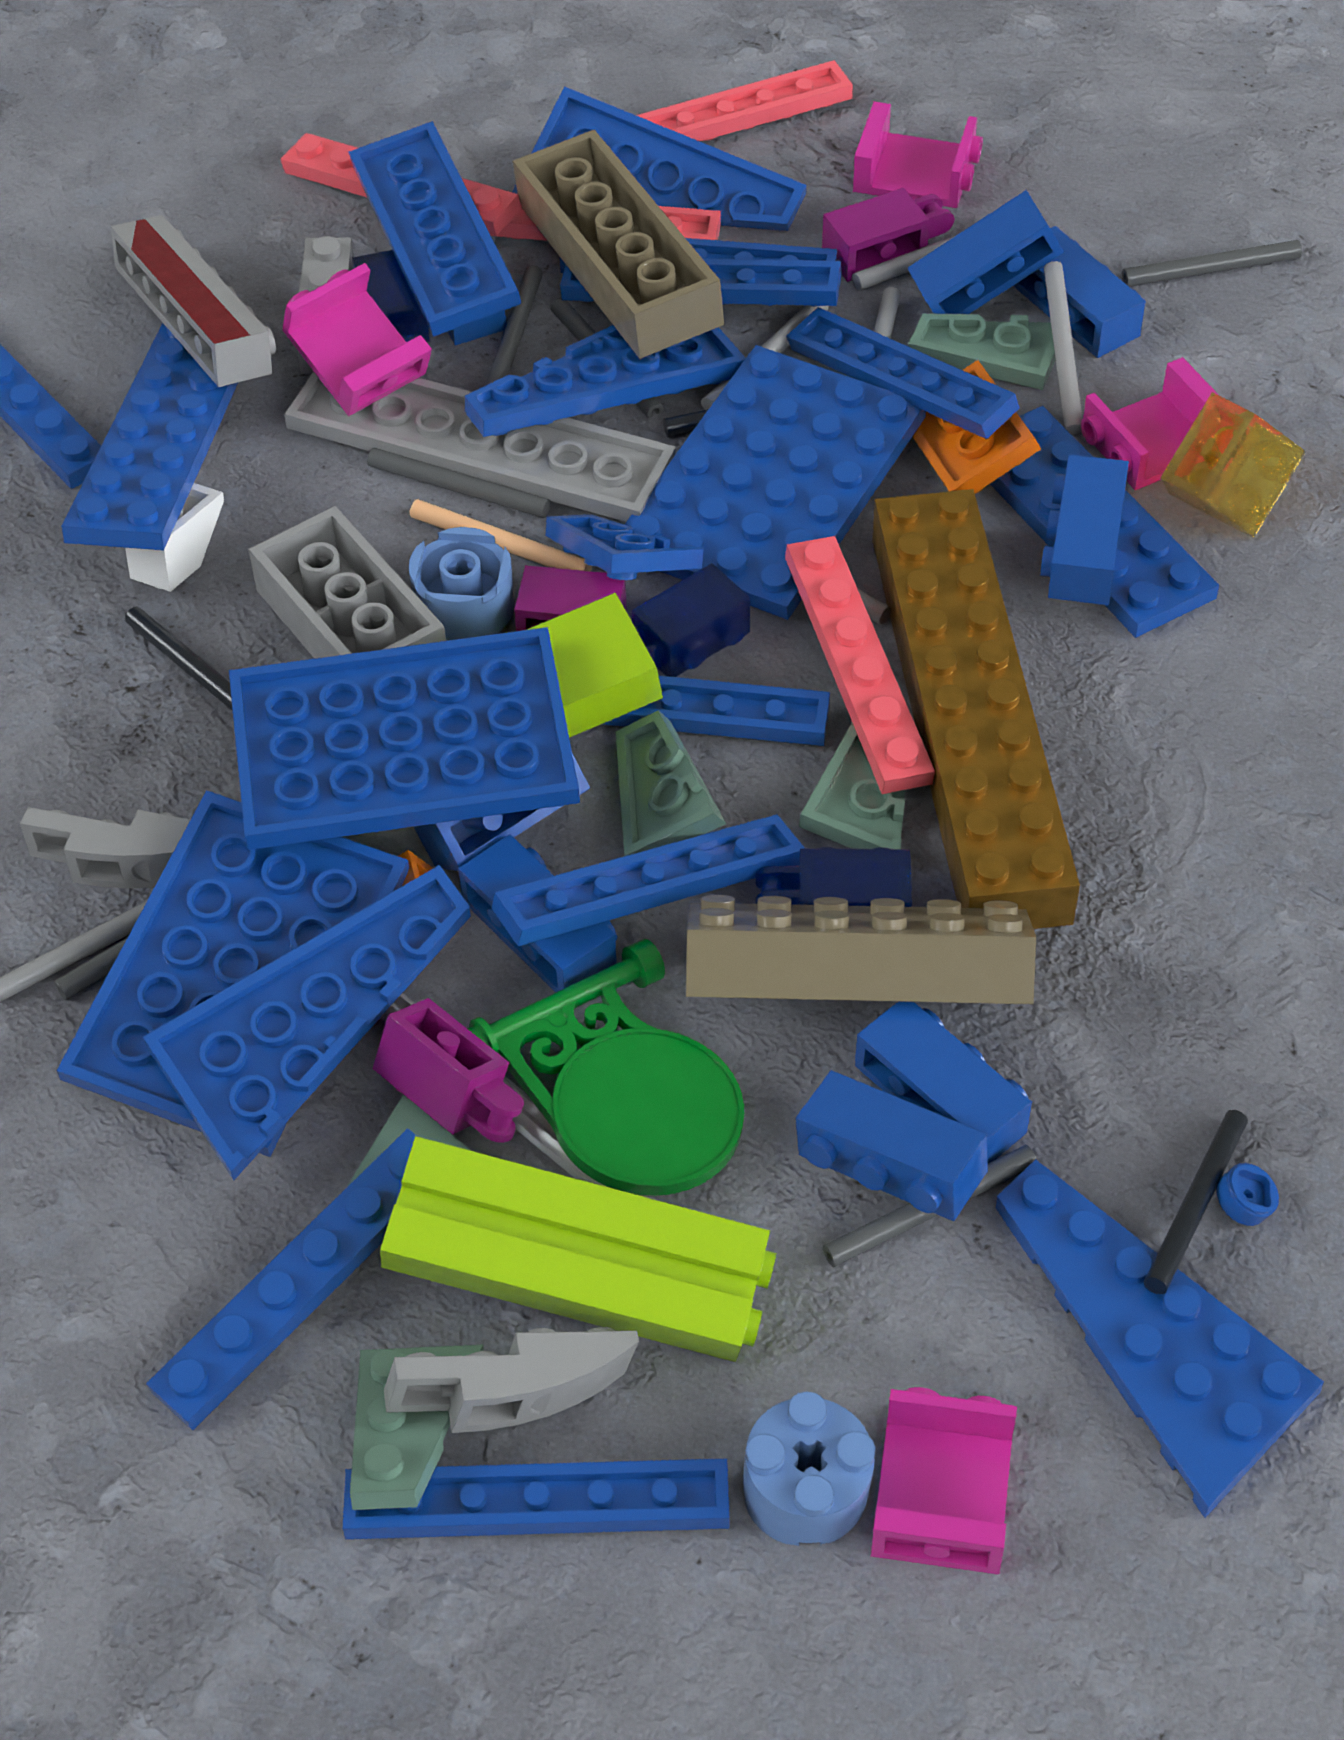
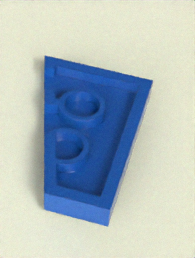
M592 514L547 516L546 537L562 545L563 551L577 554L584 558L585 564L605 570L607 577L612 579L633 580L637 578L638 572L702 569L703 549L696 546L687 545L670 548V538L660 535L646 536L633 534V527Z

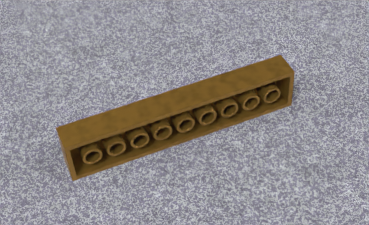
M974 489L875 499L872 543L887 606L891 607L890 619L914 722L935 770L933 784L929 786L956 901L961 903V908L984 909V903L988 901L1014 902L1018 904V909L1027 910L1033 929L1073 925L1080 883Z

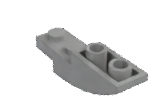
M28 807L20 825L30 856L67 863L73 883L115 888H154L191 819L181 818L167 812L154 813L137 810L131 825L127 826L109 819L95 820L70 815L61 810L48 811Z
M597 1327L586 1332H555L548 1328H537L526 1333H516L508 1355H498L491 1351H478L468 1356H436L428 1352H417L406 1357H394L384 1388L386 1412L449 1411L451 1433L487 1431L520 1425L548 1417L585 1401L623 1376L639 1343L637 1331H615L608 1327Z

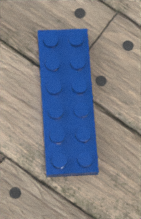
M433 121L348 152L352 166L433 337L522 304L519 291Z
M1040 406L1019 417L1033 434L1041 450L990 483V485L1048 546L1054 547L1055 540H1046L1050 509L1060 510L1061 506L1060 504H1052L1056 474L1066 475L1069 454L1093 456L1044 406ZM1125 489L1109 605L1105 606L1136 638L1217 599L1219 584Z

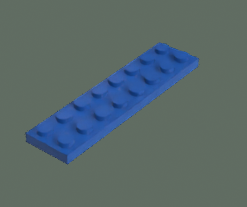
M162 323L61 526L64 543L163 551L168 543L238 383L218 387L164 323Z

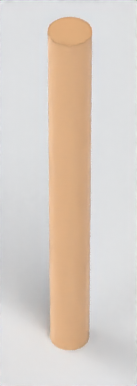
M416 499L411 506V518L444 530L457 527L484 530L495 536V543L502 547L503 550L506 547L509 553L541 565L580 571L592 570V566L584 563V558L425 501Z

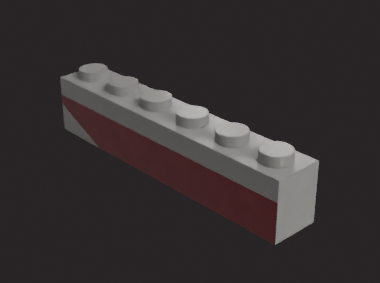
M163 215L111 226L115 268L218 387L272 374L271 355L276 352V344L271 329L268 326H264L255 317L252 308L244 305L236 296L234 289L231 286H227L218 276L216 269L210 267L201 258L197 248H192L179 229L176 230Z

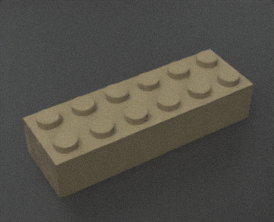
M595 130L513 160L517 193L522 209L639 359L724 325L720 279Z
M707 895L701 898V903H690L687 925L686 997L1034 1004L1036 935L1027 910L1018 909V904L1010 901H988L984 903V909L961 908L960 902L946 899L928 901L927 907H904V901L892 898L871 900L870 906H848L846 899L837 897L817 898L814 900V905H791V899L782 896H764L757 899V904L735 903V898L731 896Z

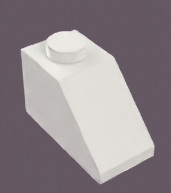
M194 483L164 551L125 548L130 578L171 592L201 566L224 502L223 492Z

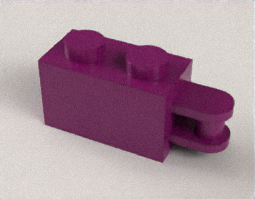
M901 188L823 214L822 248L837 249V261H841V275L849 282L852 281L853 273L928 246V239L948 232L953 226L955 218L950 210L942 209V201L937 195L929 194L913 200L907 191Z
M429 998L388 1015L372 1069L452 1135L472 1126L484 1137L494 1142L504 1143L513 1138L516 1126L512 1120L521 1114L524 1101L517 1092L503 1082L509 1065L506 1059Z

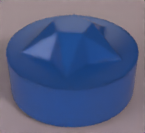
M1240 1163L1235 1165L1220 1178L1216 1187L1217 1198L1222 1209L1230 1218L1242 1225L1255 1226L1260 1224L1275 1212L1279 1204V1194L1275 1183L1264 1170L1253 1164Z

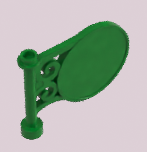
M646 938L622 949L621 962L491 1024H488L481 1017L470 1021L469 1028L467 1029L509 1062L507 1069L554 1129L556 1138L566 1156L583 1173L607 1187L646 1196L680 1193L697 1187L714 1177L725 1167L736 1151L744 1122V1101L739 1084L729 1067L719 1056L703 1044L679 1033L654 1028L641 1021L624 1005L616 991V988L631 981L639 988H644L664 978L665 966L661 954L656 946ZM601 997L603 1003L591 1004L585 1009L584 1024L586 1027H584L577 1021L574 1010L589 1001ZM596 1020L604 1022L605 1026L603 1028L593 1029L595 1028ZM533 1040L536 1041L532 1043L530 1051L532 1066L540 1073L548 1075L559 1073L554 1086L553 1097L527 1065L520 1052L525 1044ZM551 1042H554L562 1051L558 1055L549 1057L545 1054L550 1053ZM577 1044L583 1046L577 1050Z

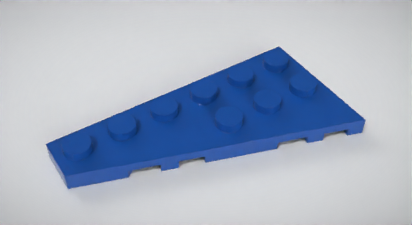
M565 86L532 150V153L595 130L658 206L721 211V226L788 231L807 193L806 185ZM515 185L512 192L518 194L517 187Z
M612 325L566 347V356L552 362L551 359L545 357L534 362L533 372L522 377L507 375L465 395V413L483 437L491 435L500 436L516 429L533 425H547L563 418L580 414L590 415L598 410L614 406L636 404L648 398L665 394H679L684 390L708 384H720L722 381L731 379L746 358L721 329L717 327L639 359L618 330Z
M440 865L143 1036L146 1048L233 1180L240 1175L471 917L470 906Z
M1035 1159L997 1196L995 1208L1031 1262L1039 1264L1055 1288L1054 1296L1065 1312H1071L1086 1334V1343L1135 1416L1143 1418L1161 1445L1160 1453L1173 1471L1176 1469L1179 1471L1194 1494L1192 1500L1204 1518H1206L1320 1394L1324 1381L1179 1269H1177L1165 1294L1160 1295L1150 1292L1145 1287L1144 1280L1157 1252Z

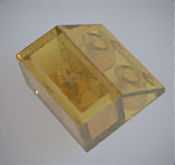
M1212 392L1160 479L1170 495L1255 538L1305 455V450L1255 413Z

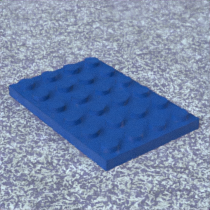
M755 345L662 472L641 515H631L624 525L633 527V534L646 536L660 535L670 538V548L692 545L703 549L702 569L660 572L788 620L802 599L785 559L787 544L835 536L838 544H840L925 419L926 411L915 407L902 396L892 391Z
M548 627L229 670L244 833L248 850L580 803L579 785Z
M206 790L56 1070L60 1080L201 1132L146 1048L143 1036L402 887L409 870L408 860L343 837L248 850L244 833L242 803ZM287 1122L259 1152L260 1154L271 1157Z

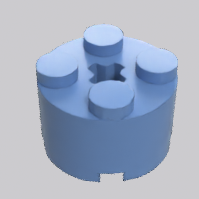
M450 528L438 532L437 540L426 546L423 541L414 549L409 560L411 590L444 625L446 641L501 634V630L508 624L513 615L515 601L510 553L506 547L503 550L502 547L495 543V536L476 528Z
M806 1391L773 1406L757 1420L749 1434L746 1445L743 1492L750 1517L764 1533L784 1544L799 1546V1543L820 1542L821 1545L834 1542L843 1537L857 1524L866 1507L875 1457L874 1442L859 1419L839 1404L825 1400L814 1392Z

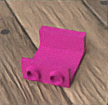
M874 101L854 156L853 192L880 196L904 188L913 200L929 194H935L940 198L943 206L957 208L962 191H970L972 186L974 164L971 163L978 164L981 156L983 137L976 136L977 117H968L960 143L889 133L891 104Z
M365 263L350 271L348 269L338 271L326 284L311 292L303 290L294 295L286 304L282 331L348 417L425 375L432 351L421 335L406 342L366 291L370 269Z
M1182 357L1167 363L1163 390L1156 395L1113 412L1095 393L1087 395L1084 415L1081 421V430L1086 441L1090 445H1094L1106 459L1129 461L1126 481L1134 490H1138L1232 450L1238 414Z
M912 1387L905 1391L890 1390L871 1557L999 1575L1005 1545L1006 1524H1004L1017 1406L1002 1404L999 1400L989 1396H973L968 1399L940 1396L937 1392L923 1387Z

